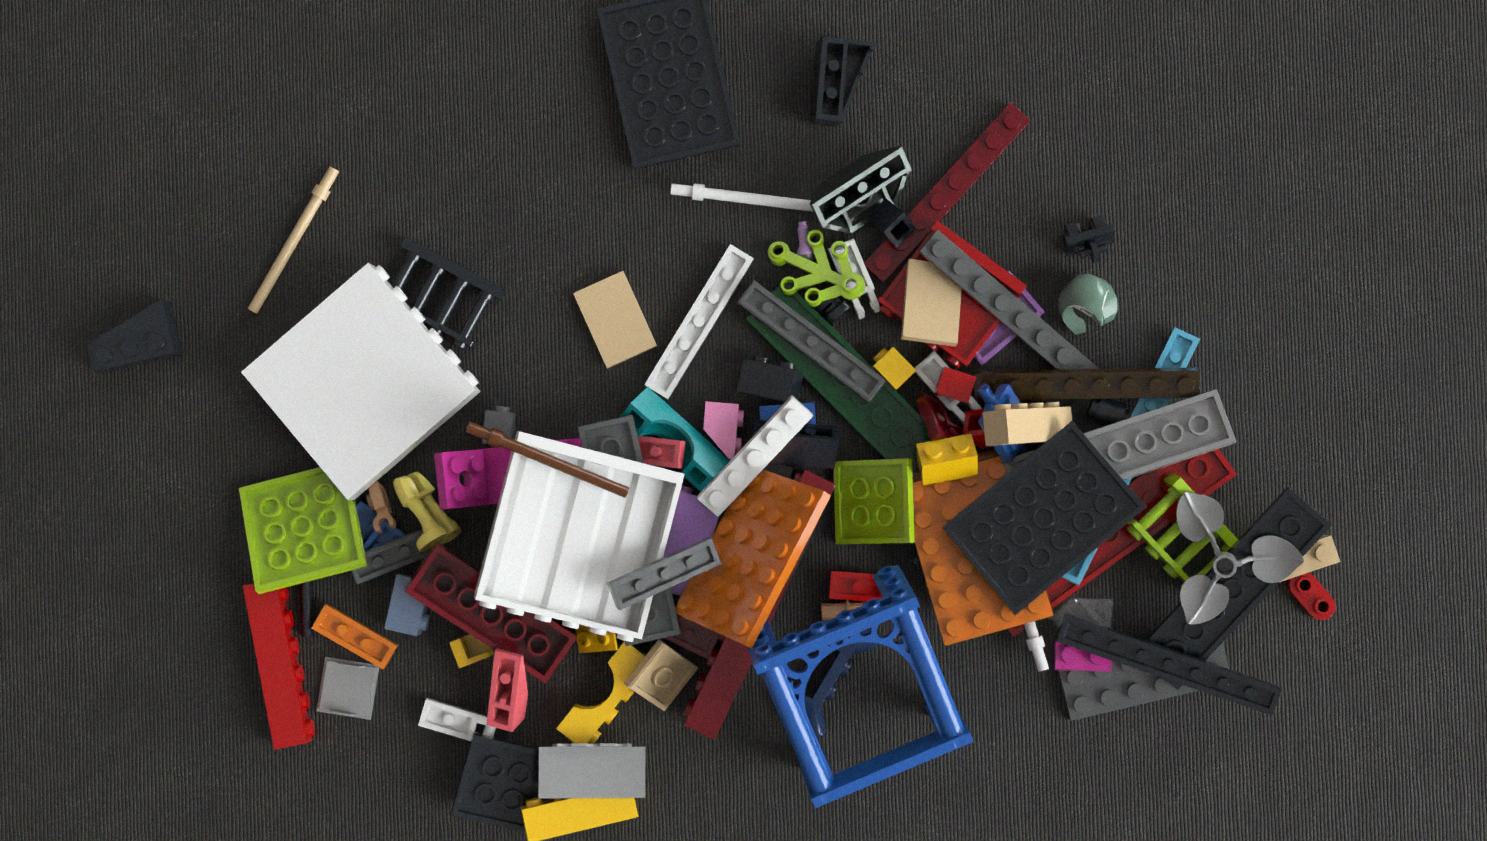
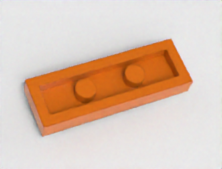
M329 604L324 605L311 628L381 669L386 668L399 645Z

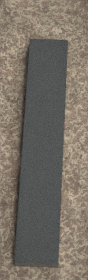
M755 280L738 300L737 303L868 403H870L886 382L884 378Z

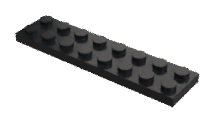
M1287 486L1227 552L1233 554L1236 560L1253 556L1251 547L1254 540L1262 536L1273 535L1290 542L1304 556L1327 532L1332 524ZM1253 561L1237 567L1233 576L1229 578L1221 577L1216 582L1226 586L1229 591L1228 604L1218 616L1204 623L1188 624L1180 602L1145 640L1206 661L1279 582L1266 583L1261 581L1253 573ZM1213 567L1206 573L1210 580L1216 575ZM1165 679L1177 690L1182 686V684Z

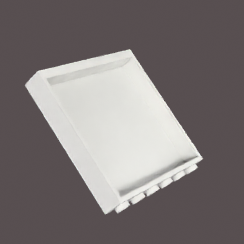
M370 263L363 266L241 372L347 500H355L481 392L476 387L479 382L468 370L464 372L458 364L461 360L451 349L446 351L440 344L443 341L441 336L433 328L428 330L422 323L425 318L415 307L411 309L405 303V300L408 298L398 286L393 288L387 280L390 276L380 265L375 267Z

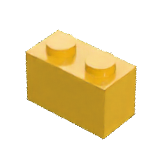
M972 434L916 444L917 464L923 486L978 475V455Z

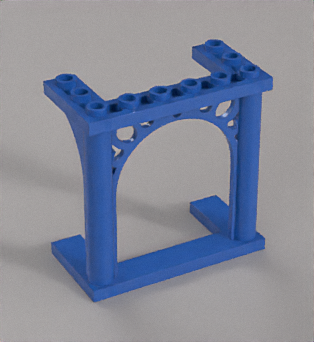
M899 565L886 566L880 569L877 574L872 575L882 598L870 599L861 607L841 611L830 620L815 622L808 629L799 633H789L777 642L767 619L752 649L748 648L757 675H762L797 756L815 808L974 742L955 706L917 608L920 605L917 597ZM887 620H892L890 632L884 636H879L877 634L878 625ZM870 628V632L866 634L860 633L861 631ZM899 635L903 641L894 642L893 639ZM861 642H872L888 646L900 653L911 665L927 703V706H925L926 711L936 731L833 774L805 709L804 697L809 677L822 659L843 646ZM818 650L816 655L808 656L809 653ZM800 658L807 663V666L801 671L790 669L787 663ZM793 679H800L799 684L793 686Z

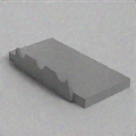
M630 743L552 744V747H539L538 798H645V747H632Z

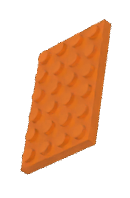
M999 456L978 462L977 476L924 486L922 480L913 483L914 544L944 646L1054 616L1046 590L1014 616L942 530L944 525L1007 475L1005 465Z
M762 470L728 506L712 536L721 565L690 578L675 607L676 614L752 649L831 495L812 486Z

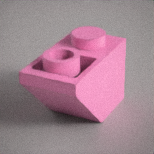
M706 401L703 429L728 459H732L741 450L742 438H736L737 427H743L744 411L739 410V404Z

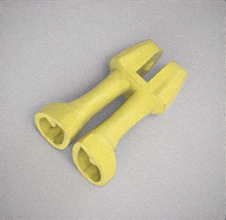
M414 472L394 479L393 486L403 507L409 508L421 523L423 533L416 542L420 552L432 548L436 541L443 545L461 533L462 530L457 522L452 520L443 510H440V506L432 496L435 488L421 473Z

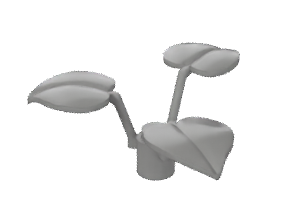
M1184 492L1177 506V522L1180 531L1186 538L1195 542L1202 540L1207 535L1216 555L1213 561V569L1216 575L1212 580L1206 575L1197 574L1189 577L1181 587L1180 600L1188 624L1204 623L1223 612L1229 601V591L1226 586L1216 582L1221 577L1229 578L1233 576L1237 567L1253 561L1252 570L1257 578L1266 583H1277L1290 576L1304 562L1303 556L1294 545L1281 537L1273 535L1262 536L1254 540L1251 547L1253 556H1248L1241 560H1236L1234 555L1229 552H1221L1211 532L1219 530L1223 525L1224 511L1222 506L1214 498L1191 492Z

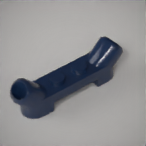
M870 628L861 631L860 633L866 634L870 632ZM861 642L839 648L812 696L805 693V709L816 737L825 735L827 731L821 705L824 700L829 702L836 692L837 687L834 686V683L839 676L843 678L851 666V663L848 662L850 656L875 649L878 643Z

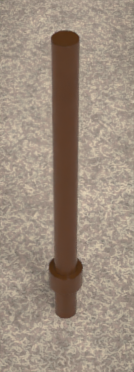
M471 421L468 424L466 432L486 440L488 445L496 448L501 446L623 498L628 494L629 487L509 438L498 429L492 428L490 430Z

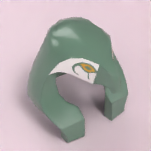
M1091 274L1077 275L1068 282L1060 293L1057 303L1064 323L1075 335L1085 333L1086 325L1084 319L1078 317L1072 307L1090 316L1099 326L1114 320L1118 307L1113 287L1106 280Z

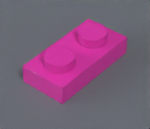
M1055 641L1054 670L1111 672L1112 660Z

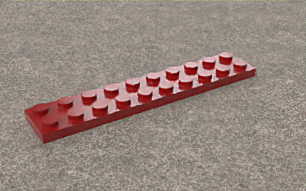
M1217 449L1141 474L1128 485L1146 506L1133 519L1139 522L1168 493L1167 490L1170 487L1165 483L1164 479L1170 473L1181 477L1196 494L1206 496L1228 482L1237 473L1221 451ZM1174 502L1146 530L1151 537L1177 519V506L1179 502ZM1128 523L1125 524L1098 547L1079 586L1060 578L1046 590L1051 609L1144 543V540L1142 538L1139 541L1136 540L1127 531L1130 525ZM1023 624L1012 627L1008 631L1014 637L1024 630L1025 626Z

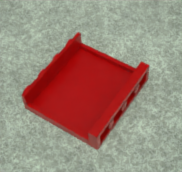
M938 220L910 258L929 261L918 250L935 230H939L1015 297L1019 298L1027 285ZM907 264L882 297H879L877 300L881 305L879 310L891 319L896 316L901 321L903 319ZM961 290L958 344L956 347L931 343L924 344L935 352L938 349L947 354L945 359L955 367L959 368L962 365L966 368L1000 324V321L965 291Z

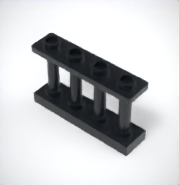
M405 237L401 247L407 250L405 254L407 258L396 276L392 287L398 286L402 290L416 263H420L421 259L430 262L429 268L431 271L411 306V309L415 307L421 313L440 276H444L446 272L456 276L453 280L455 284L436 320L434 321L424 316V322L430 324L428 330L433 328L441 337L444 332L454 337L452 340L453 344L465 350L468 345L475 348L477 343L469 340L488 302L493 301L494 297L502 300L506 290ZM471 284L480 289L478 292L480 296L458 334L445 327V324L464 289H468Z

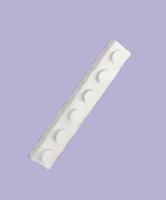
M729 245L644 384L646 387L669 399L754 260L753 257L733 245Z

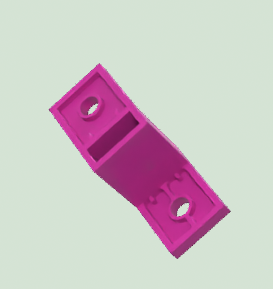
M580 438L555 440L582 447ZM503 447L435 453L434 459L440 510L498 504L512 451ZM460 473L464 476V485L460 483Z

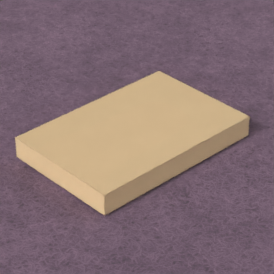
M909 259L907 262L901 339L956 347L958 344L962 289L929 261Z
M624 271L573 293L607 369L657 347Z

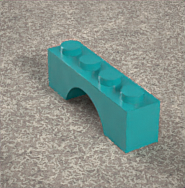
M649 387L640 393L619 417L633 415L639 437L655 435L663 439L686 441L681 473L685 474L684 477L700 492L730 461Z

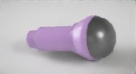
M805 221L798 222L799 247L797 255L813 261L815 254L807 241L808 227Z

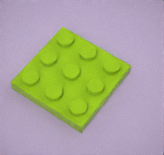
M912 459L836 461L835 469H833L834 484H836L834 487L836 544L915 543Z

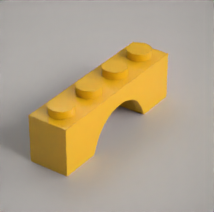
M624 641L608 662L614 676V686L611 695L598 705L583 706L575 704L556 729L574 743L594 744L602 734L598 729L603 722L609 725L619 712L615 709L617 704L621 700L626 703L634 693L624 682L647 654L634 644L626 646Z

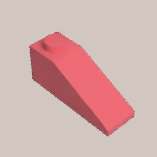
M497 648L494 653L486 725L513 732L525 719L528 690L524 658L521 654Z

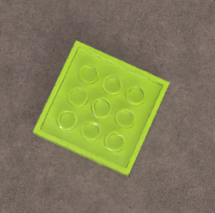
M320 467L239 488L255 591L258 594L367 567L355 500H347Z

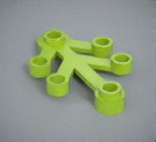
M812 230L807 235L808 244L813 248L817 263L791 252L788 245L784 242L777 241L769 246L768 256L774 265L782 266L789 263L810 273L797 279L790 276L783 278L781 289L784 294L793 295L797 290L825 281L834 284V286L821 291L817 288L808 289L805 293V299L809 306L816 307L821 302L838 296L854 300L859 298L865 291V282L862 276L852 272L847 257L848 248L843 241H836L831 246L832 255L835 259H838L842 275L831 270L823 246L824 237L819 230ZM819 236L820 240L818 242H811L812 237ZM838 247L845 249L841 254L835 253V250ZM782 248L783 252L781 254H774L775 249ZM849 282L856 283V286L852 289L846 287ZM787 283H794L792 289H785ZM812 294H817L818 299L815 301L809 300V296Z

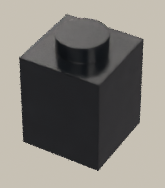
M885 199L867 217L876 230L896 248L916 229L908 217L888 199Z

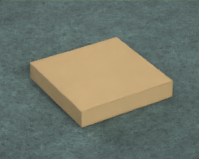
M658 639L624 683L628 688L665 711L695 674L698 667Z

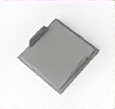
M325 657L316 711L371 720L379 667L370 663Z

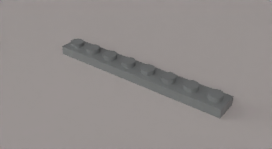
M935 230L918 250L920 254L1054 369H1099L939 230Z

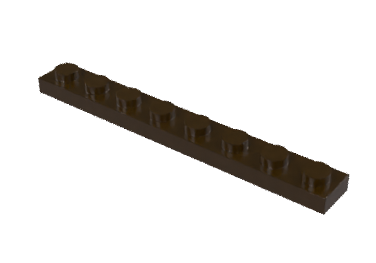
M1199 367L974 371V376L976 377L974 384L975 400H984L978 389L985 384L989 385L993 394L999 385L1009 384L1019 400L1191 398L1200 395Z

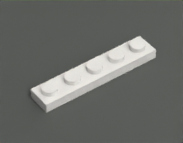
M791 395L698 494L697 499L719 517L813 417V414Z

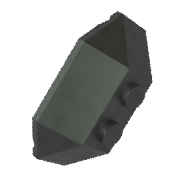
M896 146L864 154L819 183L810 206L820 227L851 234L869 222L867 217L885 199H888L895 205L904 187L906 178L909 177L912 171L903 148Z

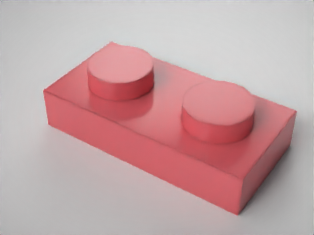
M638 436L644 464L682 469L686 441Z

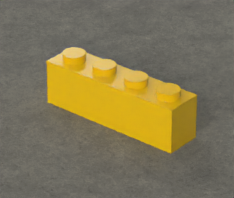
M533 798L525 801L526 805L520 807L527 841H540L638 817L635 798H553L542 801V798Z

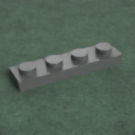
M707 537L609 581L607 585L616 608L622 610L719 566L721 561L712 538Z

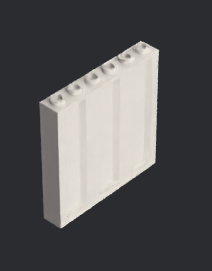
M517 431L515 440L627 486L629 491L627 496L623 498L512 451L474 593L475 600H479V605L486 608L496 609V605L508 607L507 612L523 616L524 611L534 613L535 619L545 622H551L552 618L563 620V626L578 629L579 625L590 627V632L606 636L607 631L617 633L618 639L633 642L634 638L642 639L653 596L618 610L607 582L663 558L685 474Z

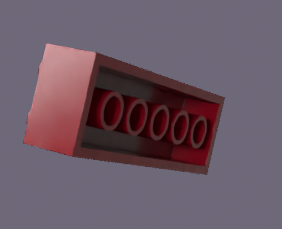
M436 541L406 584L405 593L493 650L499 648L523 655L525 670L544 683H547L576 640L577 635L575 632L563 626L562 623L552 618L551 622H545L535 619L534 613L524 611V615L520 616L507 612L508 607L496 605V609L480 606V601L474 598L480 569Z

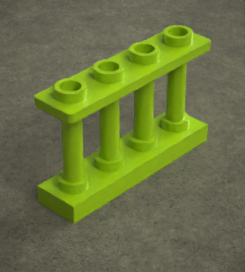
M1170 473L1164 479L1165 483L1170 487L1167 490L1168 493L1139 522L1135 519L1128 522L1130 526L1127 528V531L1138 541L1142 538L1148 545L1145 547V550L1155 560L1160 558L1166 564L1163 569L1173 579L1178 577L1184 583L1189 576L1182 568L1210 542L1208 536L1206 535L1200 541H1193L1173 560L1164 549L1181 533L1178 522L1176 521L1157 541L1146 532L1174 502H1179L1184 492L1195 493L1181 477ZM1224 524L1219 530L1211 532L1215 540L1218 539L1223 544L1220 548L1221 552H1227L1238 540ZM1214 558L1198 574L1206 575L1213 567Z

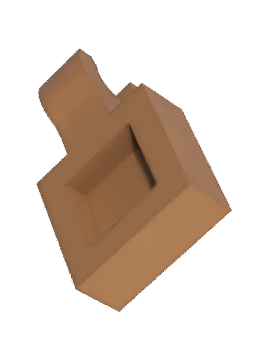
M376 481L368 488L370 494H367L366 498L370 509L377 511V515L373 520V527L376 532L381 534V524L384 521H388L392 529L396 528V521L391 515L392 510L386 490Z

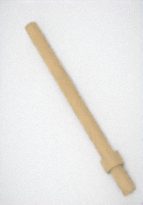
M329 166L320 184H316L311 192L313 194L312 198L248 307L249 310L254 313L259 312L323 200L326 201L331 193L329 189L339 173L338 170Z

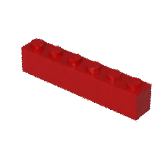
M254 583L243 585L273 748L276 750L306 744L313 740L312 735H315V726L313 720L308 718L307 708L310 707L308 693L303 691L304 669L301 664L298 665L296 655L299 653V643L297 638L293 637L291 629L294 626V617L292 611L287 608L286 599H289L288 587L258 594L255 591Z

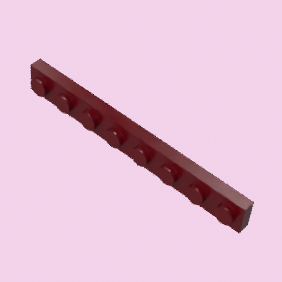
M1010 102L907 215L916 229L897 248L885 239L865 261L866 269L884 283L928 235L936 221H940L1031 120Z

